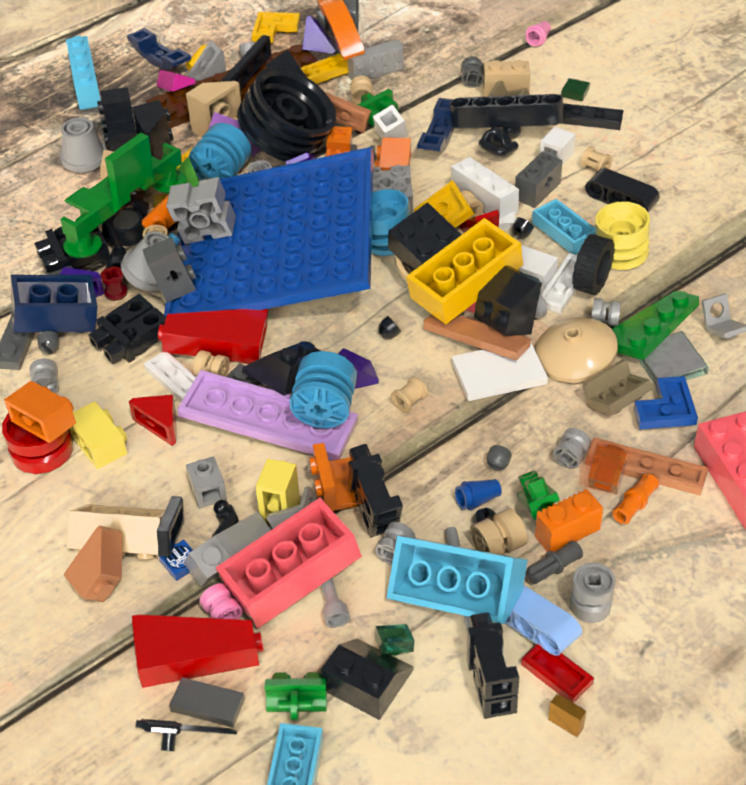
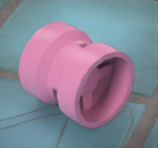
M215 584L209 587L200 597L199 603L205 612L211 613L210 618L239 620L243 612L238 601L231 599L232 594L224 584Z

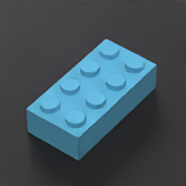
M554 199L533 210L532 223L572 254H577L580 251L584 240L589 235H596L595 227L558 199Z
M280 723L267 785H315L324 740L323 728Z

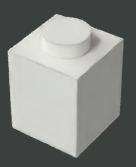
M393 105L373 116L375 130L381 139L382 137L405 138L408 136L405 120Z
M554 127L541 140L540 153L544 152L563 160V165L574 154L576 134Z

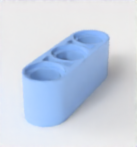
M525 585L505 623L535 644H539L544 650L554 656L560 655L582 635V628L572 615Z

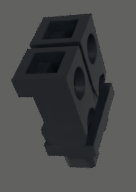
M62 226L54 231L52 229L46 230L47 238L34 243L45 271L52 273L67 266H72L74 269H82L84 265L99 260L102 265L107 264L110 253L107 242L99 227H96L91 233L101 238V249L95 255L82 259L70 257L64 251L63 245L66 240V234L63 233Z
M137 294L105 317L98 318L96 320L98 329L88 334L89 340L96 350L108 344V346L103 348V352L107 360L112 364L122 358L130 363L135 360V356L143 354L149 346L159 341L160 324L164 325L166 316L156 307L153 308V305L142 295Z
M367 444L359 445L349 450L351 461L348 462V488L350 493L355 492L357 506L369 536L372 538L384 534L389 523L400 522L403 504L399 495L390 497L384 483L385 474L381 466L382 460L379 453L371 455Z
M487 612L471 615V627L468 628L467 664L469 670H474L473 679L483 717L488 719L516 714L519 674L516 666H506L503 656L504 640L501 622L492 623L490 613Z

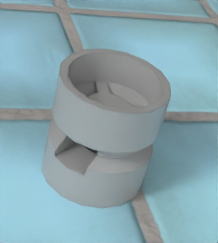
M586 563L578 567L574 572L570 608L576 618L583 622H601L611 612L616 580L613 572L608 567L599 563Z

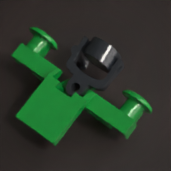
M139 133L105 158L108 176L90 189L81 187L64 200L67 204L79 209L81 215L75 219L76 222L66 217L60 219L63 233L66 234V240L63 245L64 251L70 257L78 259L89 258L95 255L101 249L102 241L98 235L91 233V231L100 224H102L104 239L113 246H132L139 243L143 239L145 227L142 225V220L148 215L149 203L144 201L143 194L136 189L140 187L146 191L152 186L156 191L166 194L170 192L171 186L185 184L187 180L186 175L177 170V167L182 164L181 150L168 143H164L162 145L164 155L159 160L151 156L149 136Z

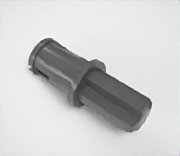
M571 540L556 551L546 552L544 558L527 568L525 575L532 584H537L554 573L560 574L566 566L583 557L582 548L576 541L573 542Z

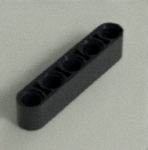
M559 94L461 97L453 99L449 103L452 126L455 128L550 126L561 124L565 120L563 97Z

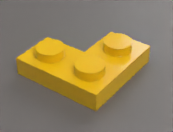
M258 12L252 32V42H256L262 35L270 36V42L274 43L277 31L285 33L298 32L300 13Z

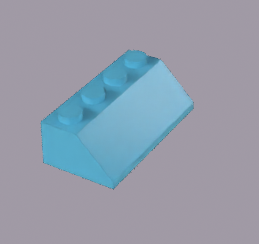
M397 536L386 598L468 617L487 612L490 613L492 622L505 624L523 592L528 560L414 537Z

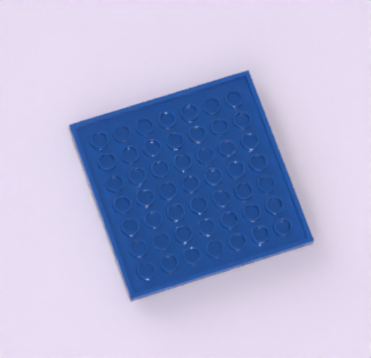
M372 148L358 149L220 179L226 192L224 201H230L236 215L232 236L213 239L211 234L205 235L204 241L185 244L178 231L177 237L181 241L177 246L181 245L186 254L187 260L184 261L185 265L191 264L196 279L192 281L196 290L168 303L166 302L164 315L167 317V314L235 309L264 310L371 289L374 168Z

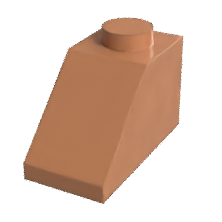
M98 525L63 574L83 599L104 602L112 594L114 587L122 578L123 534L120 530Z

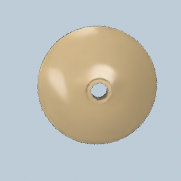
M574 317L562 320L549 327L538 339L535 352L547 376L561 382L577 383L587 381L610 367L616 359L618 343L615 333L605 323L592 318Z

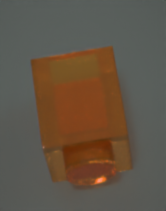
M608 444L605 447L598 445L588 475V486L618 495L627 465V453L615 445Z

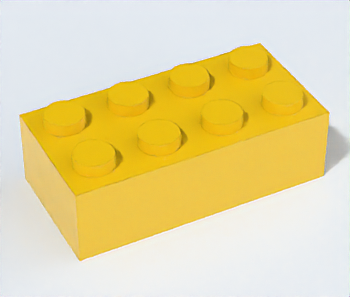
M484 218L406 276L410 298L446 325L477 301L479 291L504 266H511L517 270L523 266L521 243Z

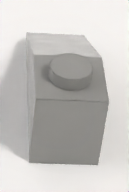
M257 511L191 551L183 563L200 587H203L219 576L216 569L218 565L271 531V528Z

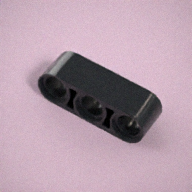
M607 168L599 169L585 185L587 194L593 199L606 204L615 202L635 203L645 208L648 213L660 199V194L655 187Z

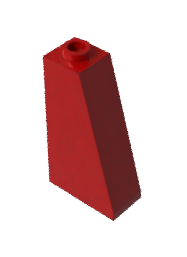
M235 309L167 314L164 325L160 324L158 330V340L162 341V352L196 356L199 351L204 350L211 352L212 356L223 355L227 356L229 361L250 364L261 358L268 328V309Z
M132 615L137 671L142 688L177 682L182 677L192 679L259 666L258 652H263L264 649L261 632L254 633L252 620Z

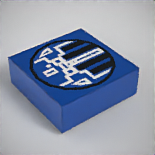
M182 540L174 546L169 557L158 556L160 563L176 581L190 573L183 562L193 549L185 540Z

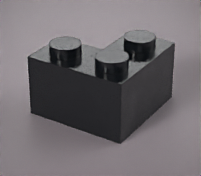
M128 87L100 91L101 101H97L99 114L105 115V120H101L105 146L110 147L112 152L137 136Z

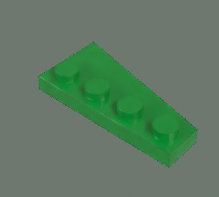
M674 291L612 328L617 338L618 353L644 360L699 306V296L688 294L684 291Z

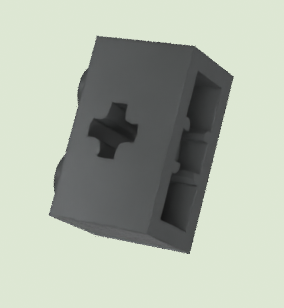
M541 152L516 175L515 187L519 189V202L536 208L561 183L563 160Z
M172 237L142 249L147 265L167 303L196 290L192 281L196 279L191 264L185 265L184 261L187 260L186 254L181 245H175Z

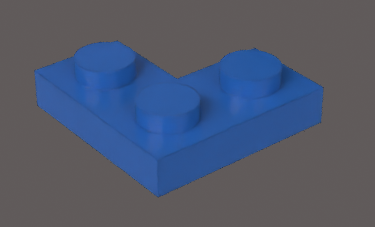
M685 376L657 378L656 389L659 399L635 401L634 411L640 430L697 425L698 416Z

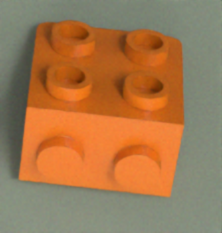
M324 442L312 444L314 457H309L308 459L311 475L316 474L317 479L314 480L317 498L322 497V500L332 511L356 507L355 492L350 493L348 488V462L351 461V457L329 461Z

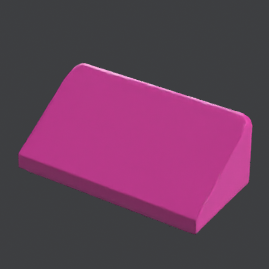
M162 69L159 70L157 86L160 88L175 91L195 84L194 78Z

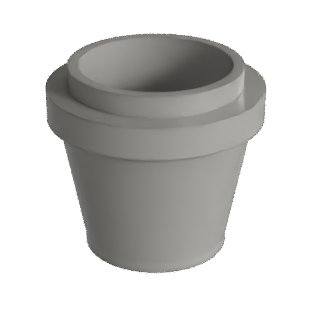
M73 118L66 121L61 127L62 149L59 156L62 166L76 173H87L98 169L101 166L103 150H106V146L100 141L92 121L87 118Z
M148 232L133 250L128 251L121 261V271L133 286L148 292L161 291L147 265L142 249L170 237L160 232Z

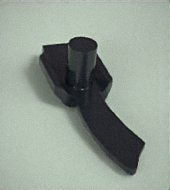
M141 719L136 720L135 727L141 728L146 732L162 733L161 751H175L176 734H180L181 730L237 734L236 730L230 728L182 725V723H177L176 721Z

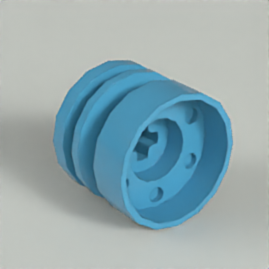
M223 122L215 123L190 151L189 159L200 180L237 176L239 170L243 168L251 156V144L244 133L235 126Z
M384 189L373 192L371 253L374 255H395L388 249V232L411 215L409 200L399 190Z
M319 351L303 357L298 365L295 384L289 400L290 409L294 416L301 422L318 428H332L344 423L350 413L352 395L354 394L357 381V371L353 364L345 357L334 352Z

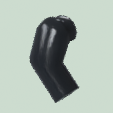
M222 499L214 504L213 510L220 525L213 533V536L239 522L234 507L227 500Z

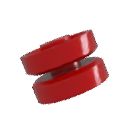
M9 413L2 423V434L8 446L10 458L15 467L23 472L40 474L55 470L69 459L73 451V440L69 429L51 443H48L11 422Z

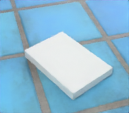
M531 341L529 349L517 361L486 350L452 356V365L468 401L546 385L548 383V376Z

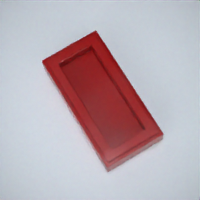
M539 644L533 647L521 659V665L556 693L573 703L594 683L592 675L561 653L558 656H554L544 650Z

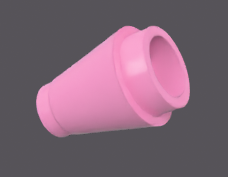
M542 21L530 26L526 31L527 42L532 46L542 45L551 30L550 24L547 21Z

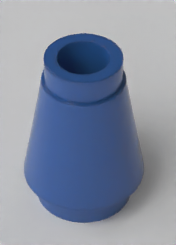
M497 479L463 481L460 486L455 488V498L458 506L463 510L468 509L470 511L501 496L502 493L501 485Z

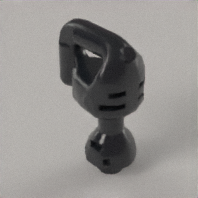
M521 126L503 127V129L493 127L483 134L481 139H479L478 145L493 155L499 157L507 156L519 147L518 143L511 141L510 138H516L520 135Z

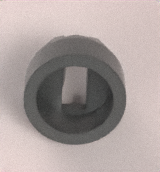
M44 331L37 336L39 349L43 353L52 354L53 351L55 352L59 349L60 340L58 333Z
M500 445L491 446L487 454V464L495 471L504 470L509 465L512 454L506 447Z

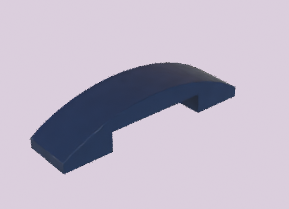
M146 28L127 35V40L145 60L160 69H172L191 60V55L180 48L171 51L158 43L156 34Z
M438 98L426 133H422L417 143L418 149L439 152L445 150L455 128L452 126L449 106L450 101L453 99Z

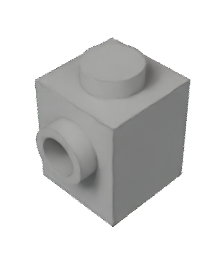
M214 456L186 464L189 484L199 509L214 505L222 499L227 500L224 480Z

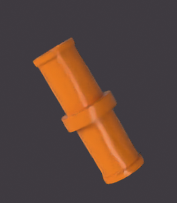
M645 473L634 487L629 488L624 493V499L612 512L613 518L618 523H625L627 525L638 510L645 508L648 498L659 487L657 478L652 474L647 476Z

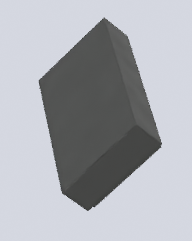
M182 677L169 707L171 712L234 727L245 696L244 693Z

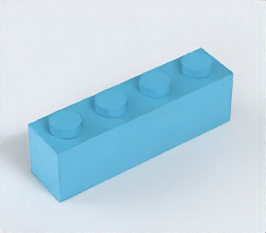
M74 36L66 39L79 109L98 107L97 101H101L88 37Z

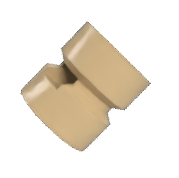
M511 508L495 514L492 517V521L484 519L470 527L471 540L476 550L504 555L505 549L511 552L526 545L528 541L524 523L516 511Z

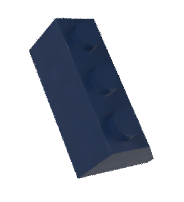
M11 274L13 332L54 331L56 333L93 332L96 329L98 306L91 275Z

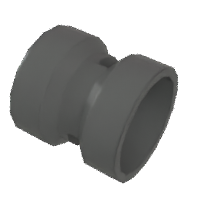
M474 56L465 58L461 63L462 82L469 88L478 87L482 84L484 78L483 63Z

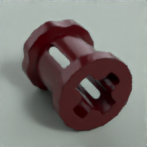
M113 266L104 269L100 276L106 287L104 290L105 297L110 301L124 299L128 291L127 287L123 284L124 275L121 268Z

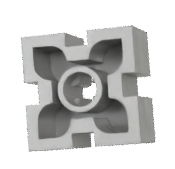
M410 165L390 166V170L381 171V167L374 166L373 192L384 189L401 191L409 200L412 214L413 191Z
M219 177L201 180L197 187L191 186L190 183L170 187L166 207L173 221H179L178 231L185 244L204 241L205 235L210 234L213 239L232 236L236 215L230 201H224L226 192Z

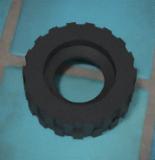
M594 234L589 235L584 240L577 255L572 276V284L575 290L591 295L600 293L612 267L615 251L613 240Z

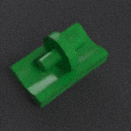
M390 89L375 96L365 93L361 96V103L357 104L371 110L368 123L372 126H375L373 116L393 105L398 111V103L393 100V91Z
M535 470L518 476L522 491L517 492L518 499L529 509V513L534 520H536L537 511L542 512V509H547L548 506H553V504L560 501L558 493L548 486L544 477L538 476Z
M276 672L273 674L272 679H265L266 712H291V720H299V712L327 711L326 678H322L320 672H308L304 675V678L291 679V676L286 672Z

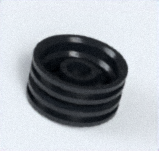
M270 67L262 70L257 75L238 107L237 119L246 137L257 148L278 160L286 162L305 153L315 155L323 140H325L336 123V111L328 95L312 80L287 68Z

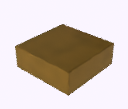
M556 694L550 702L548 720L578 738L584 729L586 710L563 696Z

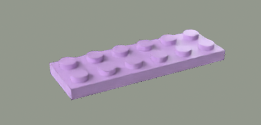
M200 370L178 407L179 417L313 455L312 444L324 442L328 460L331 461L341 458L358 422V414L350 412L346 421L337 427H312L301 422L292 413L289 402L291 395L283 396L271 389Z

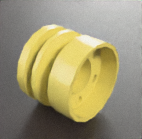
M615 202L604 206L598 211L595 216V234L611 239L615 244L611 268L628 270L644 263L649 256L650 215L647 210L635 203Z

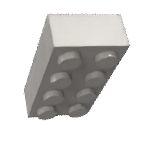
M398 39L365 48V54L348 59V77L351 81L357 76H366L369 79L404 70L403 45Z

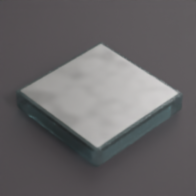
M683 331L670 334L644 360L638 359L655 385L657 378L685 376L686 380L706 375L709 370L708 365Z

